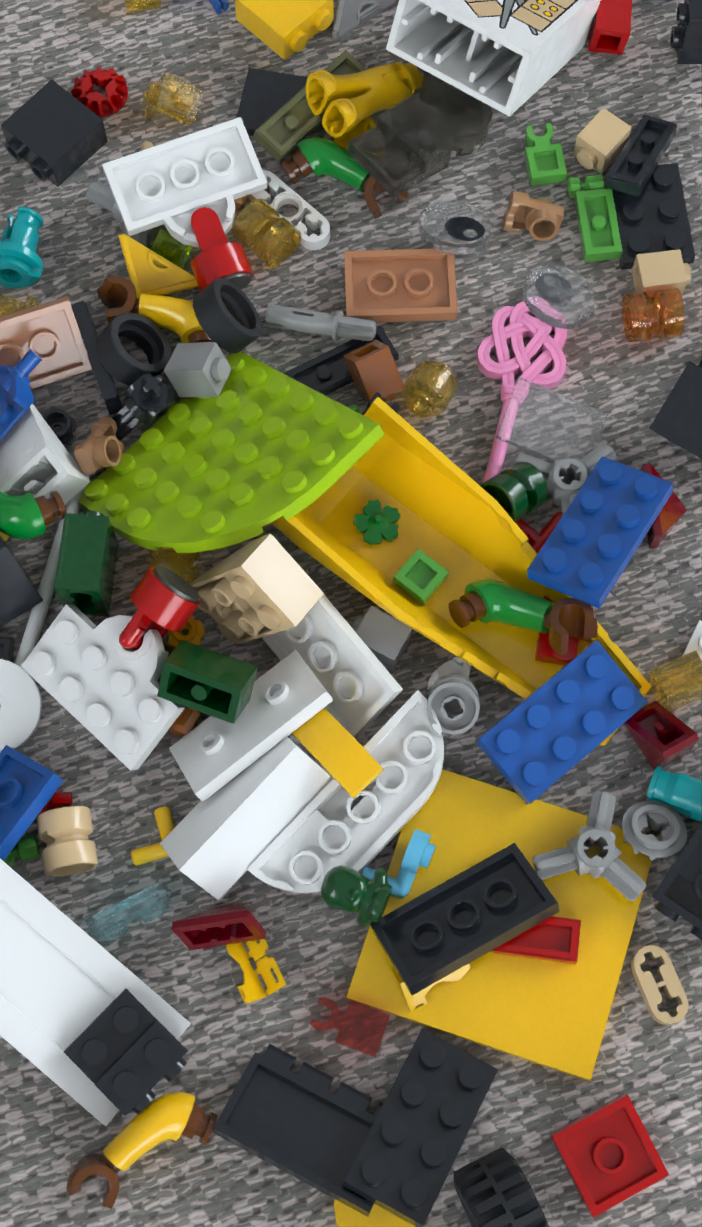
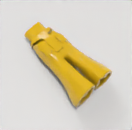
M399 61L345 75H334L325 70H318L310 73L307 78L306 98L315 116L324 113L322 126L330 136L337 138L353 130L359 123L371 115L384 109L393 108L406 98L413 96L415 89L424 86V78L415 65L412 63L403 64Z

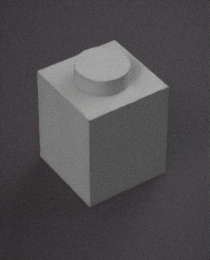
M216 342L178 343L164 372L180 397H218L232 369Z
M370 606L365 617L359 614L351 626L382 665L391 671H394L412 639L413 633L411 627L373 606Z

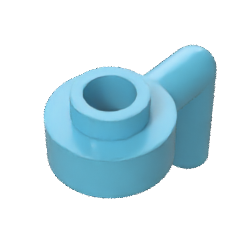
M415 829L403 857L397 878L388 876V884L393 887L391 895L398 898L406 897L419 866L425 869L428 868L436 845L429 843L431 834ZM365 867L362 875L372 880L375 870Z

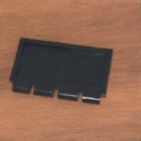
M269 1044L263 1056L255 1052L213 1127V1133L368 1217L374 1203L342 1185L383 1103H379L373 1115L367 1112L372 1097L344 1082H341L335 1094L329 1092L334 1077L306 1062H303L297 1074L293 1073L291 1069L297 1058L272 1044Z

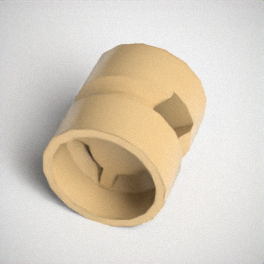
M63 807L38 815L39 838L41 842L47 844V847L42 851L44 873L46 876L64 877L89 872L99 866L96 844L88 839V836L93 833L91 812L88 807Z

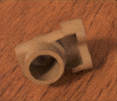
M511 191L508 207L504 212L502 220V230L517 233L520 232V229L529 230L530 235L534 239L548 241L554 238L559 231L564 216V207L552 204L545 198H529V193Z
M103 416L91 427V434L83 443L77 444L74 448L75 461L84 474L89 475L100 468L117 466L120 463L121 455L126 451L124 444L116 437L117 424L111 417Z

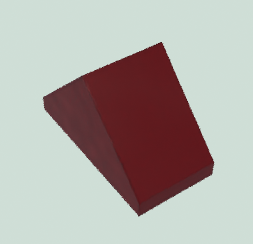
M656 700L641 708L624 723L654 771L657 766L664 768L687 755L699 740L697 733Z

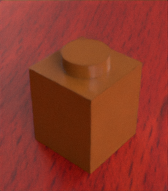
M375 340L344 355L358 394L368 402H370L376 392L380 393L381 400L386 402L395 396L394 392L404 388L390 348L386 344Z

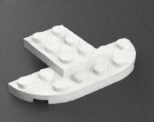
M419 690L411 696L363 747L384 771L354 799L333 778L247 868L248 871L264 883L283 891L305 894L321 892L325 875L333 867L343 865L360 873L428 801L438 784L443 768L444 741L441 726L432 706V716L437 724L430 722L426 710L428 700ZM292 734L288 735V736H289L296 744H298L309 756H311L323 769H325V768L299 743V741H298Z

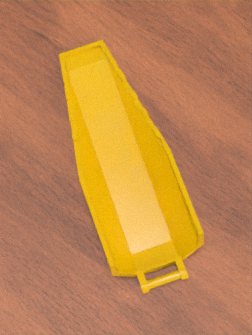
M377 397L364 416L379 423L385 435L312 504L287 521L282 516L271 523L300 549L393 617L526 699L565 666L535 660L538 632L494 621L482 623L479 620L475 622L470 621L468 626L461 628L453 621L448 605L455 599L460 600V597L465 594V587L468 584L484 579L500 581L541 598H544V595H546L555 603L558 600L573 597L528 579L527 569L537 556L536 551L527 542L528 537L497 500L383 400ZM369 500H379L382 510L386 505L398 509L400 519L395 522L398 525V537L392 542L382 539L381 544L371 546L363 541L365 533H359L353 524L355 515L363 514V508L368 504ZM418 548L449 571L448 578L424 606L393 582V576ZM597 621V638H592L591 642L579 640L577 655L592 642L598 640L630 681L639 687L638 690L644 697L652 686L618 645L610 640L608 633ZM616 729L599 745L605 746L618 729Z

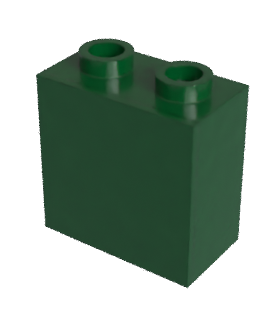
M83 511L81 514L65 513L54 589L63 607L66 604L75 605L84 615L109 617L119 544L109 516H104L97 511Z

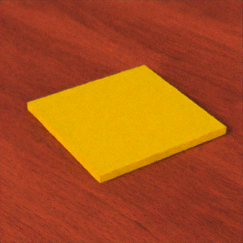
M442 769L438 784L428 801L401 829L387 875L397 878L403 857L415 829L431 834L429 843L436 845L427 869L419 866L406 897L398 898L390 895L382 917L513 843L517 845L533 867L532 859L534 856L567 847V840L577 837L580 826H586L588 816L537 799L526 805L515 792ZM612 824L610 831L616 835L614 844L621 851L618 858L646 883L652 861L650 862L649 856L642 853L634 855L633 847L629 843H623V830L620 826ZM594 845L592 848H588L585 854L592 859L594 856H598L601 849ZM575 870L543 879V883L558 902L560 912L553 916L581 920L577 963L570 964L495 954L491 950L470 962V969L462 979L456 982L441 981L433 985L425 995L428 1004L411 1012L400 984L391 971L394 966L370 926L346 999L574 1077L591 1081L643 891L635 900L628 901L602 876L596 880L590 874L578 876Z

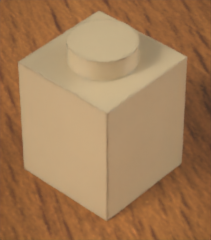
M602 108L577 135L573 156L577 158L579 164L584 168L594 169L602 174L619 156L630 137L632 127L605 108Z
M680 249L636 255L632 268V277L638 304L682 298L686 285H690L691 272L689 264L683 263Z

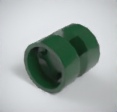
M517 462L480 484L487 493L498 501L514 522H517L524 515L543 505L548 495L547 482L543 474L528 462Z

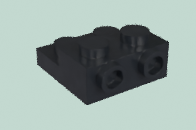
M698 827L652 894V897L659 901L655 906L656 910L674 922L677 921L679 916L683 917L694 925L690 932L702 940V829Z
M125 988L63 1052L126 1116L131 1110L137 1115L140 1114L152 1102L156 1094L151 1089L163 1077L170 1082L181 1072L187 1064L182 1057L188 1050Z

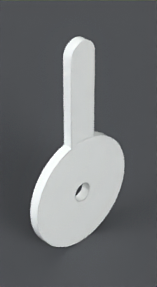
M0 659L1 752L5 745L16 749L24 744L36 730L42 711L41 695L34 679L22 667Z

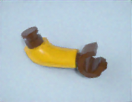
M112 276L106 278L103 285L97 289L98 298L101 299L102 304L110 308V310H106L108 324L116 315L125 312L138 313L152 320L157 326L176 332L180 336L182 343L213 342L199 324L193 309V302L150 294H141L140 299H137L134 285L122 277ZM116 306H122L118 309H111Z
M174 1092L160 1096L153 1100L119 1132L103 1150L104 1155L91 1154L78 1161L68 1176L66 1186L68 1197L82 1191V1183L85 1178L95 1174L101 1175L109 1182L103 1196V1206L112 1209L119 1192L118 1172L120 1170L126 1171L134 1162L159 1143L169 1139L177 1141L181 1135L190 1139L194 1135L199 1136V1143L206 1145L217 1122L218 1114L211 1112L209 1116L204 1115V1108L194 1105L195 1096L190 1093Z

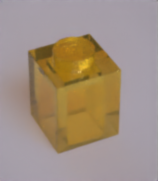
M697 651L652 668L647 681L652 686L651 689L658 703L668 711H673L702 699V661Z

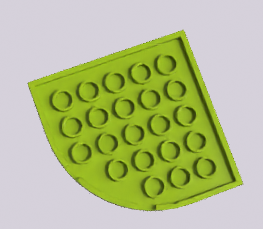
M240 351L225 357L232 370L218 397H184L172 406L155 425L145 431L121 455L120 463L117 466L108 467L95 480L91 481L85 487L78 502L84 511H97L104 516H109L114 532L133 544L157 551L159 547L173 548L176 553H194L220 549L263 534V526L282 516L287 521L297 515L326 492L385 434L379 423Z

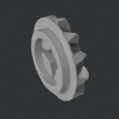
M641 801L633 804L625 812L620 825L624 834L623 843H629L633 847L634 855L642 853L649 856L650 862L656 858H663L668 861L673 855L681 852L687 840V828L682 817L668 805L657 801ZM647 826H650L653 831L660 830L661 834L658 839L653 834H644Z

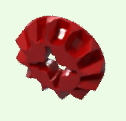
M98 65L96 70L89 72L84 69L82 77L74 78V87L71 90L72 96L100 118L117 113L128 99V87L124 76L118 75L113 67L109 70H103ZM94 83L100 88H105L107 98L103 94L100 95L99 92H94Z

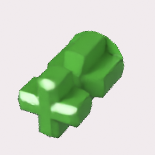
M602 174L587 175L582 183L578 176L567 179V191L570 199L575 198L576 191L604 189Z
M36 835L22 837L4 862L8 866H13L15 857L18 856L23 862L41 858Z

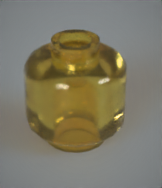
M423 361L416 365L404 383L402 394L411 412L422 417L438 416L444 412L456 394L458 382L454 373L447 365L436 361Z

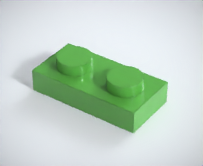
M612 189L576 191L574 202L584 262L621 259L623 251Z

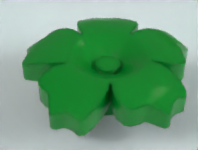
M369 500L368 504L363 508V514L355 515L353 524L359 533H365L363 541L371 546L381 544L382 539L392 542L398 537V525L395 522L400 519V514L397 508H391L386 505L382 510L379 500Z

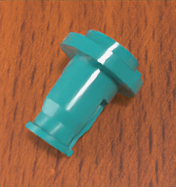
M18 207L16 219L13 215L8 214V226L3 231L0 242V284L8 288L20 289L37 284L42 277L44 269L41 258L36 254L39 242L38 232L39 228L43 227L44 220L38 212L27 207Z
M657 766L648 788L647 801L661 802L674 809L678 814L702 822V780L682 773H670L662 770L663 767Z

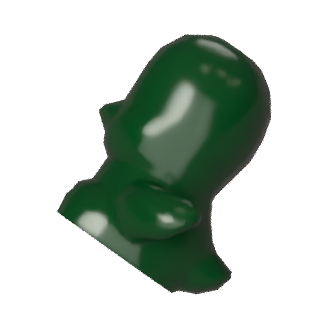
M340 865L333 867L325 875L321 886V895L325 903L334 909L351 913L358 912V924L366 927L372 922L380 921L393 887L388 884L387 872L382 867H378L375 870L374 877L370 880L358 871Z

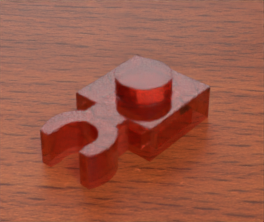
M325 997L319 998L318 1005L328 1008L331 1011V1017L327 1022H319L312 1019L310 1022L311 1027L319 1032H328L332 1029L338 1030L336 1044L376 1058L390 1015L352 1001L349 1002L347 1011L343 1012L339 1010L333 1000Z

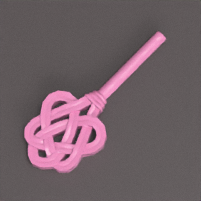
M526 299L516 304L515 307L505 306L499 309L492 321L491 335L482 340L477 351L478 369L487 378L501 380L500 395L503 402L483 483L502 471L517 408L527 398L529 389L547 391L557 387L564 379L566 358L562 350L566 343L567 326L562 318L553 315L547 304L539 299ZM529 337L531 340L525 347L523 338ZM507 344H510L512 359H510ZM540 351H542L543 353L535 360ZM493 352L495 354L496 362H494L490 358V354H492ZM552 365L553 370L543 374ZM519 373L520 378L515 385L514 376Z

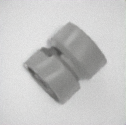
M453 673L437 679L432 684L428 694L426 710L430 722L437 724L432 716V706L443 733L456 735L464 733L473 727L479 717L480 710L479 694L473 682L463 675Z

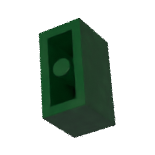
M181 640L164 661L157 696L234 724L250 701L258 667Z

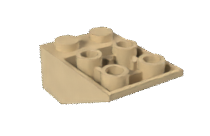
M271 533L250 541L189 583L199 594L200 605L198 608L208 613L219 625L220 632L237 645L296 627L324 594Z

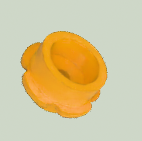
M191 615L179 632L170 630L167 632L166 635L169 636L168 643L177 647L181 640L199 646L201 638L205 634V628L200 620H195V617ZM187 629L189 633L182 635V630Z

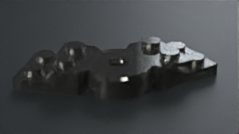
M422 69L419 96L421 103L405 101L378 115L376 127L348 141L347 152L392 197H395L446 169L449 166L452 151H457L456 156H466L478 151L484 145L492 118V107Z

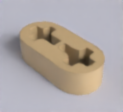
M648 945L639 949L632 958L631 970L648 1012L653 1020L659 1024H676L687 1014L689 1004L672 961L667 952L659 946ZM645 954H649L652 960L659 958L662 965L656 969L660 979L659 983L655 982L650 971L643 972L640 965L645 962ZM663 987L668 999H677L679 1006L673 1009L674 1017H670L667 1011L660 1013L657 1005L662 1002V996L658 988Z

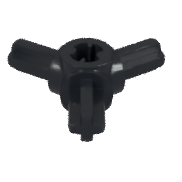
M147 373L136 380L125 391L124 403L126 406L112 418L117 424V439L121 441L141 422L151 424L157 421L174 406L175 396L178 393L167 376H153L151 373Z

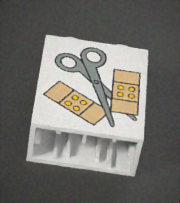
M399 0L386 50L510 117L583 48L601 0Z

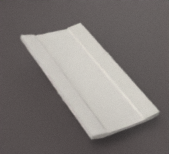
M0 859V1036L104 1126H107L119 1109L63 1051L125 988L177 1040L191 1023Z

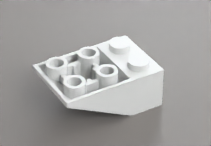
M33 403L0 441V491L13 496L31 493L34 498L43 495L48 499L50 498V492L58 491L64 505H66L90 482Z

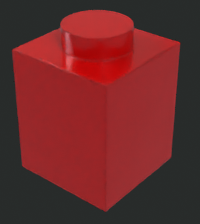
M632 0L600 1L589 31L587 51L622 55L631 32Z

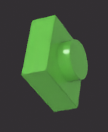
M418 548L393 576V582L424 606L448 578L449 571Z

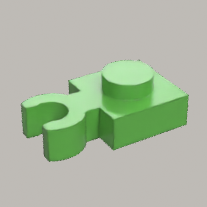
M550 123L545 124L543 136L535 135L532 125H527L525 141L529 147L525 148L524 158L530 186L566 182L567 170L561 143L551 144L553 127Z

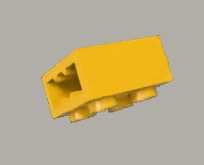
M234 0L236 20L284 60L294 52L301 51L319 31L326 30L334 19V0Z

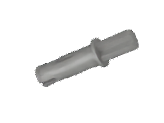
M271 303L266 311L265 320L268 328H281L296 332L332 336L334 341H339L341 337L372 341L376 334L375 321L346 317L342 311H337L336 314Z

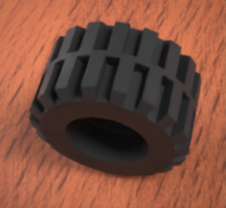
M503 1147L454 1171V1186L472 1227H549L542 1208L523 1171L514 1157Z

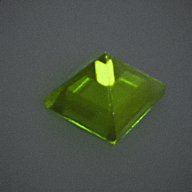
M160 228L151 250L183 268L193 246L182 244L173 238L169 232Z

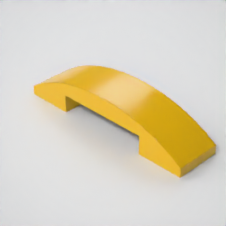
M325 708L291 733L353 799L384 771L378 762Z

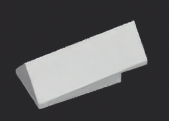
M287 736L203 802L200 801L160 845L183 874L217 900H221L245 874L247 868L327 786L333 777Z

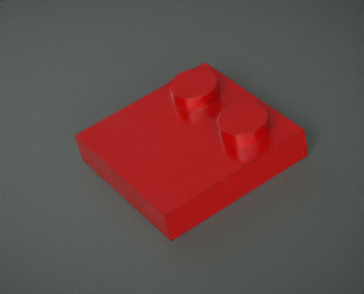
M627 1094L616 1097L549 1134L576 1189L593 1218L669 1176Z

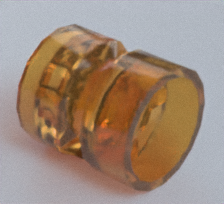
M677 288L655 291L653 297H649L646 292L630 293L623 296L622 321L628 343L651 340L653 334H656L659 339L682 336L684 332V305L681 293Z

